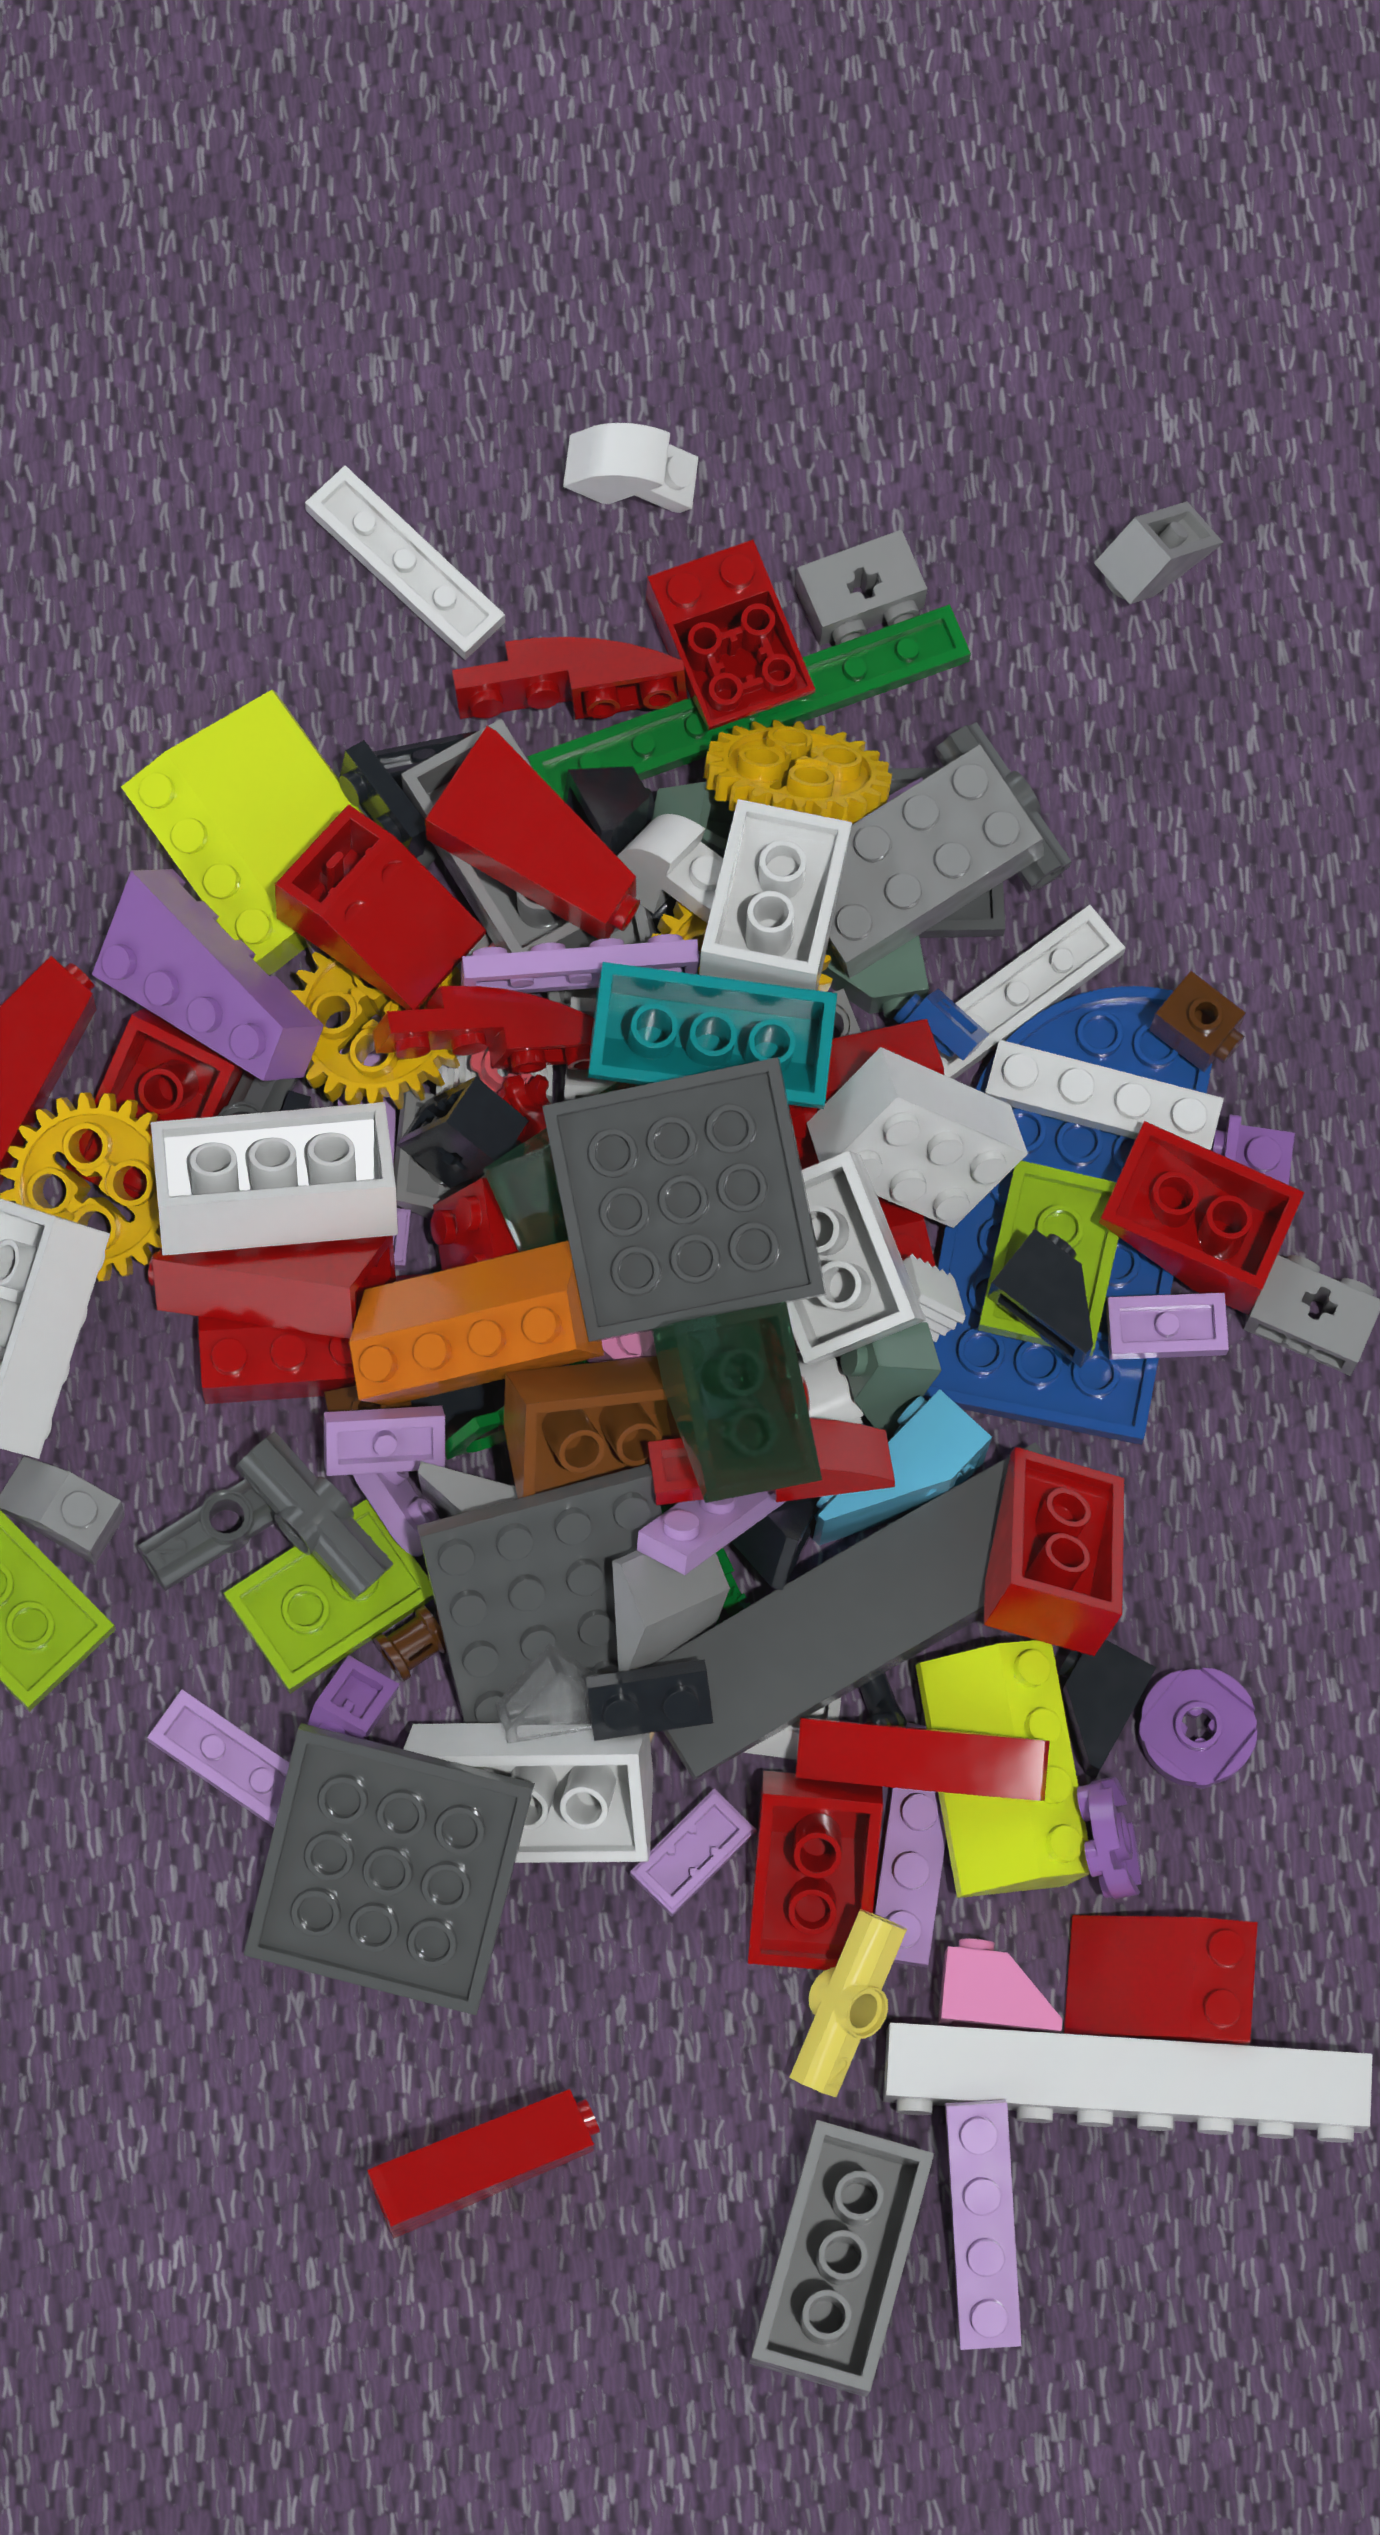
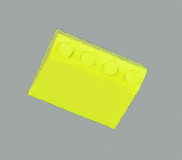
M270 690L168 749L121 786L201 900L219 916L216 920L218 924L234 940H242L256 954L253 960L268 975L279 970L308 947L303 936L277 919L275 883L348 804L364 814L359 806H354L348 801L341 789L338 777L274 690Z

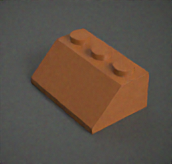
M677 1354L506 1372L504 1430L518 1499L635 1467L650 1465L648 1442L697 1436L699 1385Z

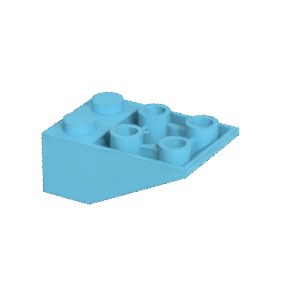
M939 1389L928 1402L922 1396H919L898 1418L897 1422L900 1426L895 1431L894 1437L888 1442L895 1487L822 1496L816 1504L820 1509L814 1515L817 1522L813 1540L818 1545H822L898 1520L967 1481L984 1463L992 1436L942 1390Z

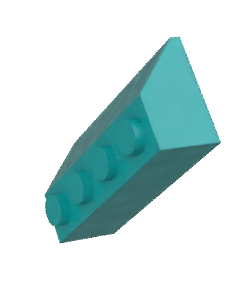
M603 962L597 989L588 1078L646 1085L778 1057L781 1063L789 1105L824 1109L838 993Z

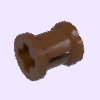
M424 1605L415 1611L416 1617L398 1630L389 1636L380 1634L373 1639L382 1657L402 1682L411 1677L410 1670L436 1652L447 1653L441 1626Z

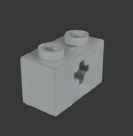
M902 529L797 567L794 586L819 646L833 641L838 645L865 635L867 633L866 629L887 622L888 626L918 616L919 610L924 608L927 594L926 584ZM861 587L865 594L872 593V597L865 599L861 592L853 593V589Z
M1277 1255L1244 1330L1351 1376L1380 1313V1299L1373 1296L1374 1291L1372 1288L1360 1281L1343 1278L1340 1282L1319 1273L1320 1267L1309 1259L1297 1255H1289L1288 1258ZM1313 1300L1324 1305L1319 1320L1308 1316Z

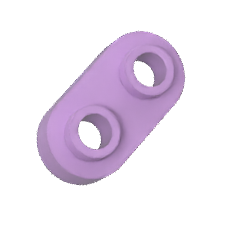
M409 1472L354 1474L353 1476L358 1486L398 1545L412 1556L420 1557L423 1555L417 1525L440 1520L435 1509L426 1500L418 1497L407 1480Z

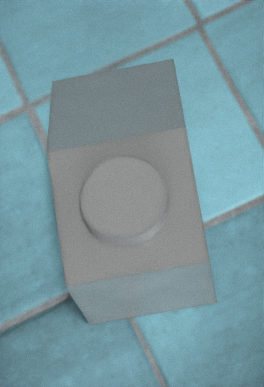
M1186 501L1135 517L1094 564L1104 574L1108 588L1118 597L1125 599L1129 604H1133L1157 595L1220 547L1223 541L1189 502Z
M25 1456L0 1494V1510L4 1514L93 1565L97 1563L125 1517L122 1502L119 1499L69 1471Z

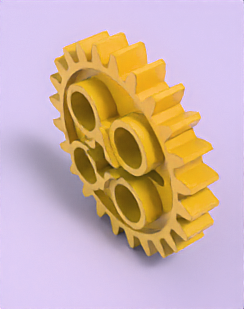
M773 720L772 727L769 728L753 721L751 722L750 730L736 725L733 726L732 734L720 732L718 734V741H711L709 744L703 778L707 779L706 788L715 791L714 799L716 801H730V811H735L737 800L740 799L839 819L854 824L887 803L892 773L888 772V762L879 761V751H864L866 742L863 740L847 742V733L845 732L834 735L825 734L826 728L822 725L814 730H807L800 721H797L791 727L784 726L779 720Z
M314 952L312 957L318 967L316 972L298 970L296 974L306 988L304 991L291 990V992L324 1025L307 1070L309 1069L306 1079L313 1089L325 1084L324 1093L329 1101L334 1102L345 1091V1101L348 1105L360 1104L363 1097H367L369 1103L383 1102L384 1097H391L398 1110L403 1109L405 1092L411 1090L422 1101L426 1099L422 1083L430 1080L442 1087L445 1082L438 1069L442 1065L450 1068H458L460 1066L456 1055L452 1053L451 1049L431 1050L429 1054L413 1059L397 1058L396 1053L393 1052L389 1053L386 1060L380 1065L373 1067L365 1066L364 1061L366 1057L375 1050L373 1030L378 1025V1022L373 1019L370 1020L371 1017L377 1014L383 1018L387 1011L407 1009L380 990L368 988L367 981L333 957L328 959L324 955ZM458 967L448 975L439 987L459 986L461 984V973ZM437 989L430 995V997L421 1005L419 1009H425V1005L428 1003V1001L431 999V997L434 995ZM340 1011L350 1012L349 1019L338 1028L325 1027L327 1020L334 1013ZM350 1047L349 1052L340 1054L341 1049Z
M91 1092L80 1093L77 1110L67 1097L56 1099L57 1117L47 1109H38L35 1112L41 1125L40 1129L29 1125H21L19 1127L20 1133L28 1143L25 1147H9V1154L19 1161L17 1167L0 1170L1 1175L15 1181L14 1188L0 1193V1198L7 1201H16L17 1204L86 1226L90 1217L95 1212L104 1214L110 1222L111 1232L105 1249V1260L97 1274V1279L99 1282L110 1280L112 1264L115 1265L117 1271L123 1277L132 1275V1257L144 1266L149 1265L152 1253L148 1246L153 1245L157 1248H162L151 1122H156L158 1115L155 1112H148L139 1119H136L138 1101L127 1100L117 1111L116 1097L113 1093H104L98 1108H96ZM90 1129L100 1136L103 1144L102 1152L94 1162L86 1160L79 1150L81 1136ZM56 1153H63L71 1165L83 1176H102L103 1179L99 1184L101 1191L130 1209L135 1215L134 1221H127L119 1209L107 1198H88L87 1194L91 1189L89 1183L71 1170L60 1165L55 1160ZM134 1166L141 1169L147 1179V1189L139 1199L130 1197L123 1186L126 1172ZM51 1175L60 1177L66 1186V1197L58 1207L50 1205L43 1194V1186Z

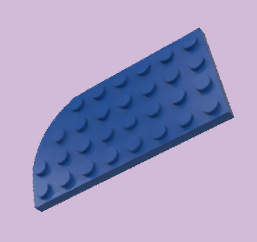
M1120 986L1078 994L1041 1011L1020 1026L1006 1040L1007 1042L1207 1094L1212 1063L1205 1072L1201 1071L1149 1031L1155 1013L1173 993V990L1145 986ZM995 1055L984 1070L976 1087V1090L983 1093L986 1092ZM1012 1107L1028 1152L1021 1161L1117 1182L1136 1139ZM1012 1169L954 1228L945 1226L938 1269L939 1271L943 1269L946 1274L951 1273L954 1277L966 1317L963 1324L957 1323L954 1330L951 1329L946 1333V1336L939 1335L937 1342H934L942 1371L923 1395V1398L928 1402L940 1389L962 1410L1142 1445L1159 1358L1109 1360L1106 1301L1108 1297L1170 1295L1174 1276L1119 1237L1093 1355L1088 1357V1360L1081 1368L1053 1347L979 1331V1321L1012 1178Z

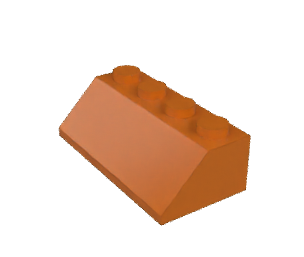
M569 1240L365 1289L349 1341L358 1399L386 1406L505 1379L506 1372L551 1368L604 1356L602 1341H588Z

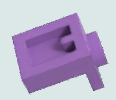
M1230 1114L1224 1131L1216 1130L1211 1151L1289 1185L1295 1133L1241 1125L1242 1116Z
M348 1655L315 1702L308 1725L367 1740V1737L395 1698L400 1684Z

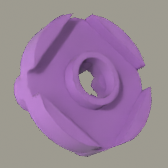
M1212 1668L1179 1670L1163 1677L1147 1695L1140 1710L1137 1737L1145 1757L1162 1776L1180 1785L1204 1789L1233 1777L1251 1756L1257 1742L1255 1708L1246 1689L1230 1675ZM1202 1713L1208 1715L1211 1721L1207 1729L1213 1734V1737L1208 1741L1200 1737L1195 1741L1190 1740L1185 1735L1187 1726L1182 1722L1183 1717L1188 1714L1196 1719Z
M1116 1777L1091 1781L1089 1785L1079 1786L1077 1788V1798L1081 1816L1084 1822L1091 1821L1094 1840L1085 1841L1084 1844L1091 1876H1099L1104 1898L1113 1897L1114 1899L1139 1895L1140 1891L1136 1885L1141 1884V1867L1133 1823H1127L1123 1812L1118 1813L1116 1808L1127 1805L1120 1782Z

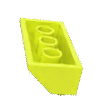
M1038 1640L998 1643L916 1664L927 1729L1050 1741L1045 1801L938 1792L957 1898L1061 1887L1089 1875L1090 1871L1084 1846L1085 1841H1088V1835L1078 1804V1781L1052 1644Z

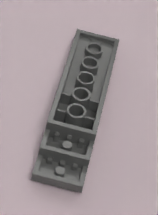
M1036 1442L1024 1448L1025 1450L1043 1454ZM1010 1456L789 1582L784 1586L783 1590L778 1589L649 1666L656 1667L705 1659L714 1723L663 1731L693 1780L984 1616L985 1578Z

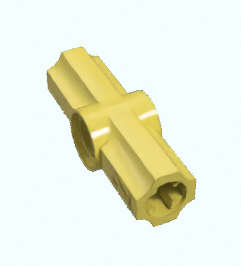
M860 1909L836 1968L823 1971L811 1986L809 2007L815 2017L790 2074L791 2079L823 2094L837 2097L861 2038L865 2039L874 2035L886 2019L888 1999L882 1988L907 1928L874 1913Z

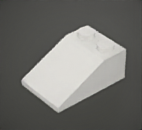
M738 799L701 949L699 975L818 990L852 822Z

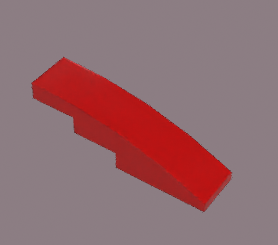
M800 1718L795 1778L1045 1801L1050 1741L940 1729Z

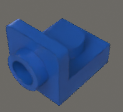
M936 989L925 999L916 993L893 1018L898 1024L927 1019L937 1049L949 1057H953L956 1054L961 1060H965L975 1052L990 1035L940 989Z

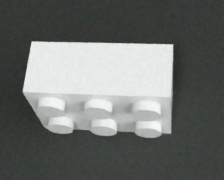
M882 1047L828 1100L824 1109H820L807 1122L819 1163L847 1151L857 1153L862 1157L877 1196L952 1228L1028 1154L1010 1104Z
M847 1151L803 1169L802 1173L827 1295L781 1305L804 1363L818 1365L926 1321V1318L861 1155Z

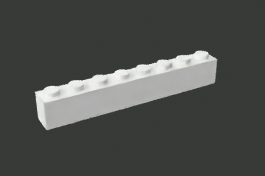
M890 2022L886 2034L883 2102L896 2103V2112L900 2114L931 2115L933 2105L945 2106V2103L1006 2099L1008 2110L1017 2111L1016 2120L1022 2122L1051 2123L1053 2122V2113L1077 2115V2124L1082 2126L1110 2127L1113 2126V2117L1137 2118L1138 2129L1170 2131L1173 2130V2121L1197 2122V2132L1214 2135L1233 2134L1234 2125L1258 2126L1257 2136L1276 2139L1293 2138L1294 2129L1318 2130L1317 2140L1345 2143L1354 2141V2133H1363L1370 2127L1372 2054Z

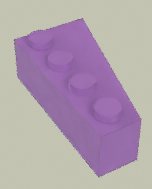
M173 869L131 870L92 975L262 1081L303 1078L324 1025L277 976H269L253 960L256 954L242 940H234L216 922L219 916L204 901L197 902L183 888L186 882Z

